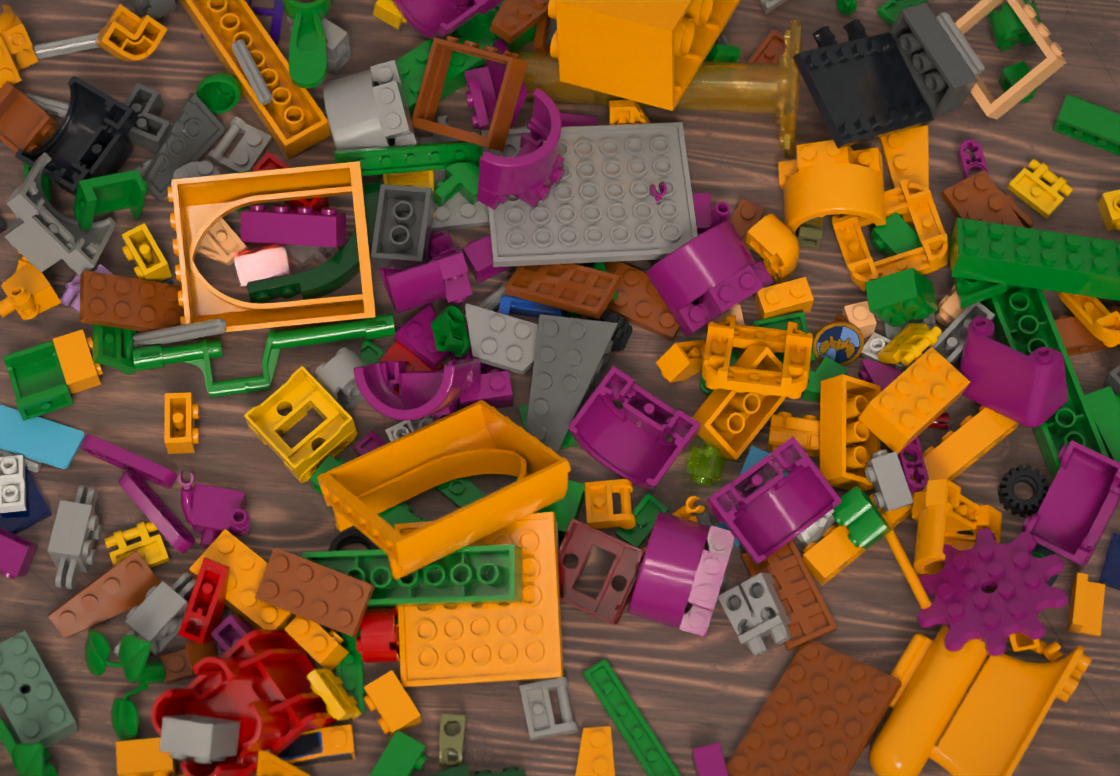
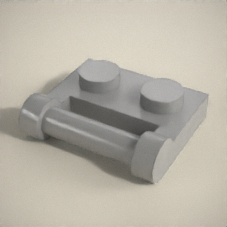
M233 117L230 122V128L215 150L210 151L207 158L212 163L233 174L247 170L252 172V168L261 160L273 139L272 136L250 126L239 117ZM238 132L243 133L244 136L228 159L225 158L223 155Z
M566 677L519 686L530 741L562 734H573L579 731L577 722L573 720L567 692L569 683ZM556 690L562 724L555 725L548 691Z

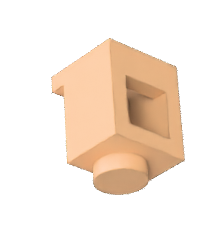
M955 285L952 287L950 295L947 294L938 304L940 310L935 318L941 325L949 327L967 308L960 309Z

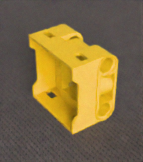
M303 366L295 371L289 380L263 403L253 407L244 415L249 429L264 445H268L279 456L284 466L300 483L308 481L328 455L335 458L358 435L353 418ZM314 408L325 421L291 449L280 435L285 434L304 418L310 409ZM292 409L287 416L280 415L282 410Z

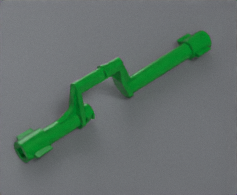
M393 314L376 315V317L364 318V320L284 331L272 329L269 332L262 359L263 375L213 382L211 359L223 357L221 339L208 341L206 338L202 339V342L166 347L154 345L133 348L134 366L136 371L165 368V365L175 363H187L196 366L204 374L205 387L210 398L270 390L281 349L366 337L367 340L395 336Z

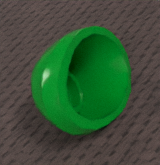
M217 72L208 75L199 83L196 95L212 113L221 114L228 112L238 104L242 96V88L236 77L232 74Z

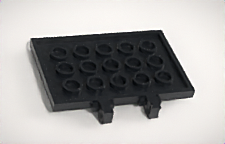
M857 19L843 27L848 34L849 41L837 44L835 35L831 33L829 26H824L812 34L818 48L799 52L793 57L838 149L927 125L934 120L930 108L926 104L897 47V42L890 32L868 37L865 33V27Z

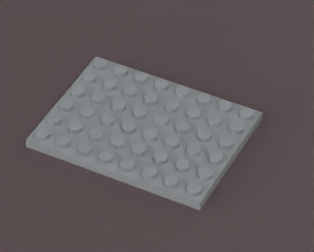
M682 122L562 127L559 156L564 158L563 169L565 173L559 183H554L551 186L548 197L544 201L540 200L535 208L514 195H510L504 204L500 203L495 210L487 206L493 267L663 259L698 236ZM509 129L503 152L482 146V154L487 151L501 157H515L522 149L520 148L522 134L528 135L531 131L528 129ZM481 130V135L487 137L489 130ZM663 182L667 187V192L662 196V200L656 201L650 195L649 186L654 184L656 193L661 194L659 183Z

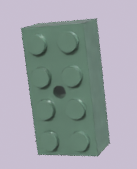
M26 631L0 643V706L20 743H43L44 750L77 733L76 722Z

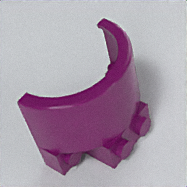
M392 0L406 21L419 33L434 40V37L439 39L446 38L479 13L484 15L502 2V0Z
M539 88L532 94L535 97L533 117L527 125V129L531 132L528 135L522 134L520 148L522 149L515 157H501L485 151L480 158L477 200L493 210L500 203L504 204L510 195H514L535 208L540 200L544 201L548 197L551 186L554 183H559L564 176V158L559 156L562 128L561 116L554 101Z
M729 220L693 238L646 271L650 281L686 337L747 299L752 298L762 288L769 287L774 283L762 262H756ZM699 297H701V298L699 299L700 304H697V305H693V304H692L693 301H695L696 299H698Z
M446 229L431 233L427 263L406 270L378 268L396 313L414 309L446 298L448 303H460L465 301L467 296L473 295L467 277L468 268L463 252L459 247L453 245L451 236Z
M480 359L448 361L449 365L444 366V370L406 371L405 361H380L353 368L356 384L367 403L379 413L397 420H421L429 415H433L435 420L446 417L458 411L457 400L461 397L466 387H472V382L481 380ZM400 383L398 396L393 392L392 389L398 388V384Z
M613 366L570 423L568 430L574 440L605 468L622 479H628L633 485L644 489H654L681 451H686L700 431L701 424L681 410H674L635 384L634 379ZM613 400L623 402L621 410L612 403ZM670 436L673 439L672 442L667 441Z
M793 436L731 483H728L709 497L705 503L720 523L725 522L755 564H759L839 505L842 500ZM783 471H792L789 475L783 478Z
M662 511L658 512L635 583L628 613L705 637L734 544V534L719 527L704 525ZM706 541L709 543V551L704 550ZM687 603L692 604L693 606L690 611L684 613Z

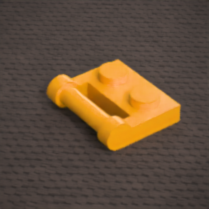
M628 479L584 482L588 526L595 529L621 527L626 530L635 527L636 520L632 514L631 505L633 485ZM612 493L620 494L622 514L613 513Z

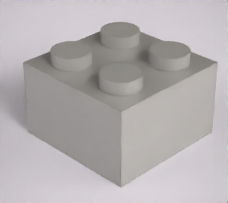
M193 714L163 717L159 751L169 752L170 758L187 759V756L195 757L194 761L200 763H211L212 760L225 761V757L237 754L240 722Z

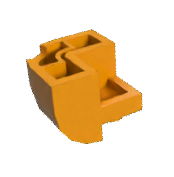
M120 4L116 7L107 24L99 32L95 44L117 59L126 62H137L148 57L156 49L167 28L148 15L139 18Z
M768 214L747 231L745 243L764 259L763 265L773 281L781 284L786 282L795 272L800 247L793 231L774 214Z

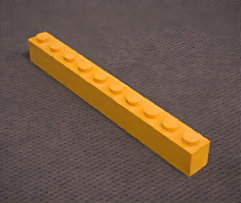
M982 405L979 408L980 412L976 416L969 415L960 423L961 428L956 432L949 431L940 440L942 442L936 448L931 446L923 453L929 480H954L1013 432L1019 423ZM927 485L922 492L927 491ZM873 494L868 496L880 514L887 516L892 528H895L912 514L911 507L913 503L883 513L881 508H877ZM845 524L838 527L835 525L831 526L823 534L824 538L818 543L813 541L803 550L802 559L810 574L821 586L825 585L866 551L861 546L856 548L847 536L850 531Z

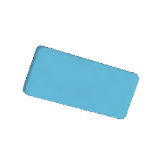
M0 405V449L23 455L24 457L60 469H67L70 466L85 438L83 431L41 417H34L23 421L19 410Z

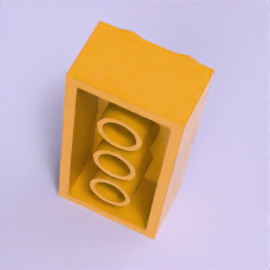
M749 345L733 365V367L782 372L783 364L767 346ZM719 388L713 390L692 418L701 424L698 435L720 458L737 460L787 396H765L760 393L751 392L739 393L734 390Z
M931 347L869 402L858 419L898 455L962 395L971 382Z
M844 374L823 380L820 383V472L833 487L850 491L857 485L863 491L874 489L873 483L868 482L864 469L867 467L866 462L873 459L871 454L880 451V439L858 418L869 402L881 393V386Z
M226 529L189 568L193 579H197L204 558L230 567L225 605L237 615H241L254 629L285 631L284 629L297 616L255 599L268 563Z

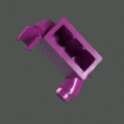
M663 182L659 183L661 194L656 193L654 184L649 186L650 195L656 201L662 200V196L667 192V187ZM710 192L692 194L698 235L730 219V206L726 202H718L711 211Z
M183 470L179 473L178 482L183 485L181 487V507L186 521L192 525L194 532L202 534L200 541L202 548L208 549L225 529L232 535L237 536L248 533L250 529V516L244 510L247 504L245 492L197 483L192 487L191 484L196 477L195 472H190V481L183 479Z

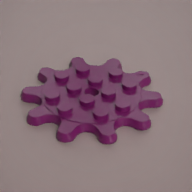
M983 528L978 531L976 544L970 549L963 551L957 550L948 544L943 545L945 560L939 562L944 565V568L937 574H924L918 577L926 594L934 599L930 607L919 611L917 617L918 624L925 628L937 624L946 625L949 631L945 636L944 646L948 651L952 652L962 649L969 640L979 639L984 642L986 652L989 655L999 656L1005 652L1006 640L1011 634L1022 633L1030 639H1040L1045 635L1046 627L1038 619L1039 613L1046 608L1064 607L1068 602L1066 592L1060 588L1048 585V581L1052 576L1062 572L1064 562L1057 555H1049L1043 558L1033 557L1032 551L1037 543L1035 537L1029 532L1019 534L1011 543L1000 544L996 542L995 534L990 529ZM987 585L997 588L992 593L983 592Z

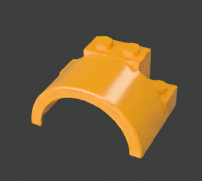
M834 140L797 145V159L778 162L779 185L783 191L784 224L794 234L797 228L804 222L816 217L833 214L861 216L871 220L876 226L886 224L882 155L878 147L853 151L851 145L838 149Z
M948 479L929 480L927 491L914 493V503L911 507L912 518L918 521L914 570L919 575L939 573L944 568V565L939 562L945 560L943 545L948 544L957 550L963 551L970 549L976 544L978 531L983 528L990 529L995 534L996 542L1000 543L1002 513L990 505L979 506L960 494L961 487ZM969 530L973 532V535L960 534L958 531ZM989 585L986 586V589H996L995 587H989Z

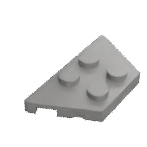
M466 303L465 312L473 359H480L481 363L521 375L530 369L535 357L538 324Z

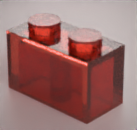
M273 243L233 253L241 287L246 286L247 288V283L291 275L284 244Z

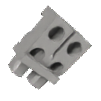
M287 16L288 22L292 24L290 33H292L294 21ZM324 18L321 20L326 39L329 70L338 74L352 58L348 32Z
M762 572L741 583L742 586L737 585L718 596L738 635L740 643L747 645L754 656H760L770 650L764 637L770 634L777 645L791 639L787 626L791 621L789 616L786 615L785 608L773 586L775 584L771 574Z

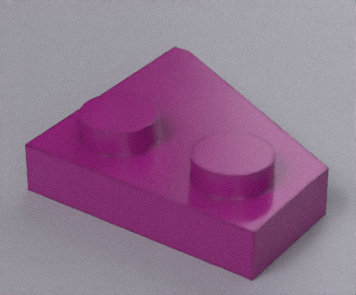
M428 304L396 332L395 339L434 370L450 356L451 352H440L435 347L431 322L436 318L432 306Z

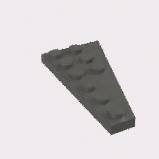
M542 314L539 316L526 432L537 437L541 443L551 447L557 454L568 432V426L573 421L585 398L619 323Z

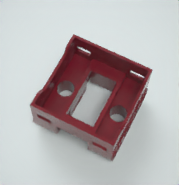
M572 518L557 553L560 600L610 624L617 625L634 590L645 551ZM592 545H596L616 555L597 599L573 589L575 582L579 581L592 553L590 552ZM569 554H575L578 557V564L572 569H569L565 564V559ZM619 576H623L627 580V585L623 591H617L614 588V580Z

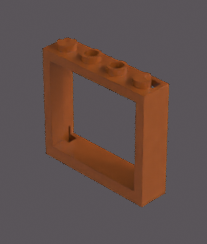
M447 36L446 40L434 37L412 117L413 127L503 152L528 62L519 60V54L506 50L501 55L498 54L499 49L485 45L482 50L479 49L480 44L465 40L464 45L459 44L460 39ZM453 51L507 65L487 137L434 122Z

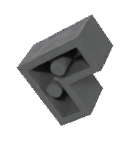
M137 83L125 105L134 109L139 119L126 135L125 140L156 154L170 130L171 124L169 121L158 117L163 108L160 92Z

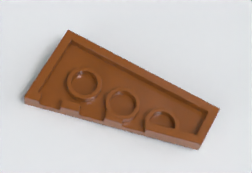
M135 549L50 612L48 618L65 638L141 605L146 599L147 592L153 586H158L161 581Z

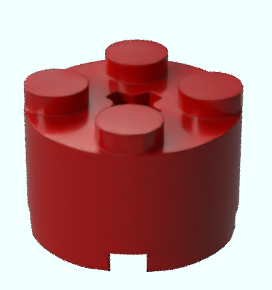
M398 607L366 609L360 624L361 636L356 638L357 653H361L363 662L400 661L399 625L396 623Z

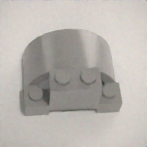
M392 60L370 66V70L324 83L325 109L337 151L390 146L389 138H395V146L419 144L413 128L397 61ZM374 82L379 83L380 85L374 87Z
M43 153L34 163L23 184L14 189L6 203L13 213L16 214L17 219L12 222L4 237L40 272L63 259L71 269L81 276L84 270L89 271L95 267L116 223L111 217H108L102 221L92 222L91 229L81 231L77 220L66 217L57 211L45 197L41 186L42 171L47 163L52 160L46 153Z

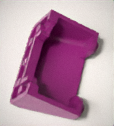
M978 315L968 325L959 366V372L971 382L962 395L1023 426L1037 427L1042 425L1068 401L1063 353L1052 348L1041 347L1027 356L991 339L990 337L995 330L993 322L988 318Z
M1071 440L1069 446L1064 444L1058 455V459L1061 460L1060 469L1037 514H1034L1033 517L1028 516L1021 530L1032 534L1038 545L1085 569L1120 501V463Z

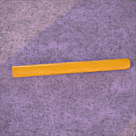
M882 515L892 531L885 535V538L922 609H926L931 606V602L887 516Z

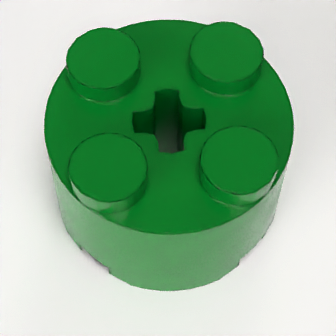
M1023 0L1025 4H1029L1036 11L1037 15L1035 18L1039 24L1042 23L1036 2L1032 0V3H1029V0ZM1008 2L1001 5L1002 10L996 13L995 9H993L987 15L995 44L1001 52L1011 50L1015 44L1023 43L1024 46H1030L1036 43Z

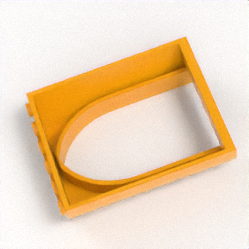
M360 161L171 180L172 186L168 187L169 202H174V212L170 213L171 227L177 232V238L173 239L174 254L177 257L179 256L180 263L175 265L177 280L182 283V290H178L179 306L184 308L185 316L180 317L181 325L218 318L226 321L225 326L227 330L225 332L376 317ZM353 194L363 294L267 304L248 303L233 299L212 287L202 276L194 262L200 243L208 231L220 219L237 209L260 203Z
M480 400L317 476L327 507H333L337 529L341 532L353 525L388 554L393 578L397 580L563 499L567 491L568 473L571 471V468L566 458L555 453L551 447H547L537 437L530 435L523 427L518 426L509 417L498 412L494 406H490L485 401ZM481 474H504L519 477L516 482L405 536H402L377 515L451 480Z

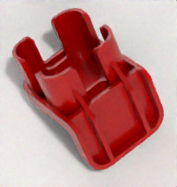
M277 629L253 630L240 639L221 657H208L200 660L192 668L194 673L199 676L185 688L169 689L162 693L155 700L151 710L152 724L160 736L163 717L193 714L240 722L237 754L225 757V761L212 760L211 763L195 762L194 759H185L180 764V767L186 776H254L257 773L259 751H267L277 756L307 729L327 728L337 719L328 713L327 705L322 697L316 695L311 689V682L307 675L314 669H317L296 640L287 632Z

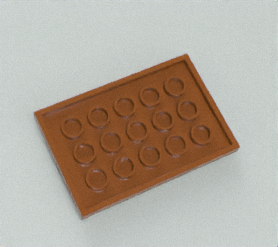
M810 640L802 644L727 763L728 776H847L901 688V681L816 641Z

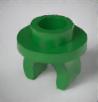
M835 0L838 10L845 15H851L857 9L858 3L856 0Z

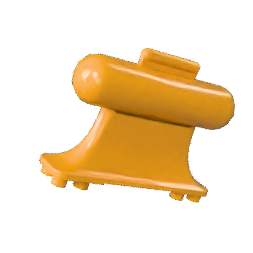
M946 625L941 626L934 640L920 633L915 634L890 676L899 679L902 686L890 704V707L893 708L870 747L868 754L869 762L874 773L877 776H918L930 758L946 769L952 776H1011L1055 698L1057 697L1063 702H1067L1092 658L1083 654L1085 648L1078 645L1070 654L1058 661L1049 663L1026 662L1006 654L991 656L986 652L984 642L979 639L969 640L962 649L952 652L948 651L944 646V639L949 631Z

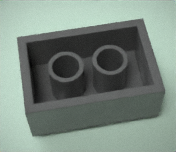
M380 185L371 250V260L376 268L406 270L427 263L435 207V196L432 188Z

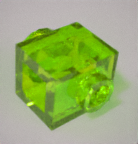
M706 445L703 446V449L692 447L686 473L691 475L690 481L712 487L713 482L719 483L726 459L718 453L719 449Z

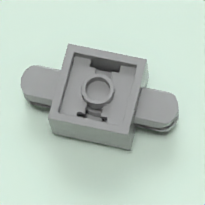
M80 485L75 502L60 500L47 550L56 568H58L55 578L56 587L63 588L66 583V588L73 590L78 573H88L89 566L95 563L96 549H94L96 540H100L103 525L100 524L98 515L94 511L98 497V490L95 487H90L87 493V487Z
M185 572L171 588L163 581L158 586H153L147 592L144 602L140 606L133 607L127 615L125 623L130 631L127 635H135L140 639L152 642L150 652L156 657L178 635L188 606L187 601L191 597L197 580H192L193 576L188 572ZM120 643L115 647L114 653L118 657Z

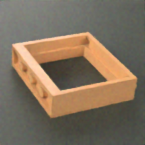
M981 0L955 22L956 26L964 35L1004 0ZM1023 0L1007 1L1047 58L996 100L979 75L975 76L978 81L970 92L986 116L996 120L1067 63L1062 57V48L1056 42L1050 40L1048 37L1050 31L1043 23L1039 24L1035 18L1037 15L1036 11L1029 4H1025Z

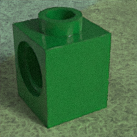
M1021 61L1002 69L998 82L1004 92H1006L1031 70L1025 61ZM1035 88L1031 93L1024 97L1020 102L1027 103L1030 100H1032L1035 96L1037 88Z

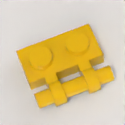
M1033 159L1028 167L1034 173L1024 168L1009 183L1007 189L1047 219L1064 200L1058 193L1061 192L1069 197L1074 189L1067 184L1068 181L1063 177L1059 178L1052 173L1048 165L1045 163L1041 164L1036 159ZM1044 178V179H1045L1047 182H1049L1052 186L1049 187L1047 184H1045V183H1044L1042 180H1040V179Z
M909 323L877 354V357L881 363H902L905 366H909L922 356V352L927 347H932L937 342V338L942 334V331L937 326L929 330L926 324Z
M142 521L136 524L137 527L123 532L118 530L113 532L114 535L104 538L107 548L116 545L119 547L118 550L109 553L113 565L135 549L150 568L170 561L161 535L149 537L148 533L158 530L151 521L147 523ZM141 536L142 541L129 546L126 545L127 541Z
M314 669L307 675L311 682V689L316 695L322 697L327 705L328 713L338 721L350 718L354 720L361 715L360 710L356 706L357 701L353 696L347 694L342 686V680L338 676L335 677L330 669Z

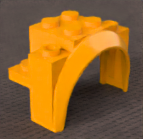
M3 5L4 11L0 15V89L6 82L13 85L22 81L17 71L38 62L24 25L10 5Z

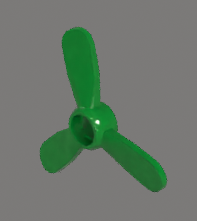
M280 0L282 1L285 13L294 21L289 44V74L291 80L299 88H314L325 80L328 72L326 39L321 20L330 12L333 0H316L311 3H300L296 0Z

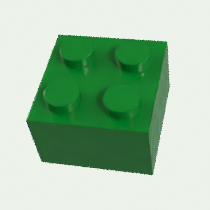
M914 268L865 282L869 311L890 326H902L906 321L925 319L930 314L938 312L933 283Z

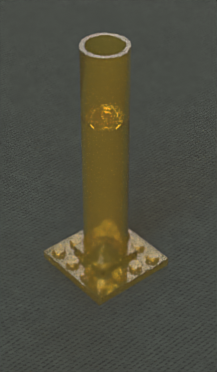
M791 20V30L785 31L784 55H779V64L704 60L674 109L776 115V124H780V149H784L785 158L795 159L801 73L793 57L801 52L802 20ZM520 52L519 60L528 62L523 79L528 90V95L524 102H534L535 97L532 94L537 88L544 91L556 104L609 106V101L629 100L561 82L559 78V59L552 58L550 53ZM637 102L640 108L663 109L652 105Z

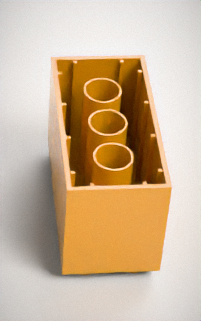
M549 0L548 16L557 21V30L552 37L550 45V55L552 58L559 59V78L561 82L673 111L741 0Z

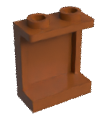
M6 82L0 89V140L14 151L15 154L19 148L26 152L38 150L44 141L55 133L59 123L19 89Z

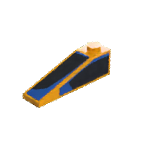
M352 725L306 731L276 757L294 767L356 760Z

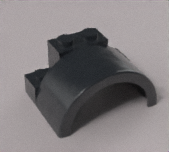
M73 76L68 82L70 88L69 108L56 134L38 150L26 152L19 148L15 157L33 167L36 160L43 153H46L52 160L44 167L42 174L56 181L60 188L76 197L79 181L116 174L133 152L125 137L139 117L134 109Z

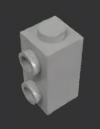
M886 449L871 454L873 459L866 462L867 467L864 470L868 482L873 483L876 492L873 493V498L877 508H881L882 512L886 513L914 503L897 453L888 454Z

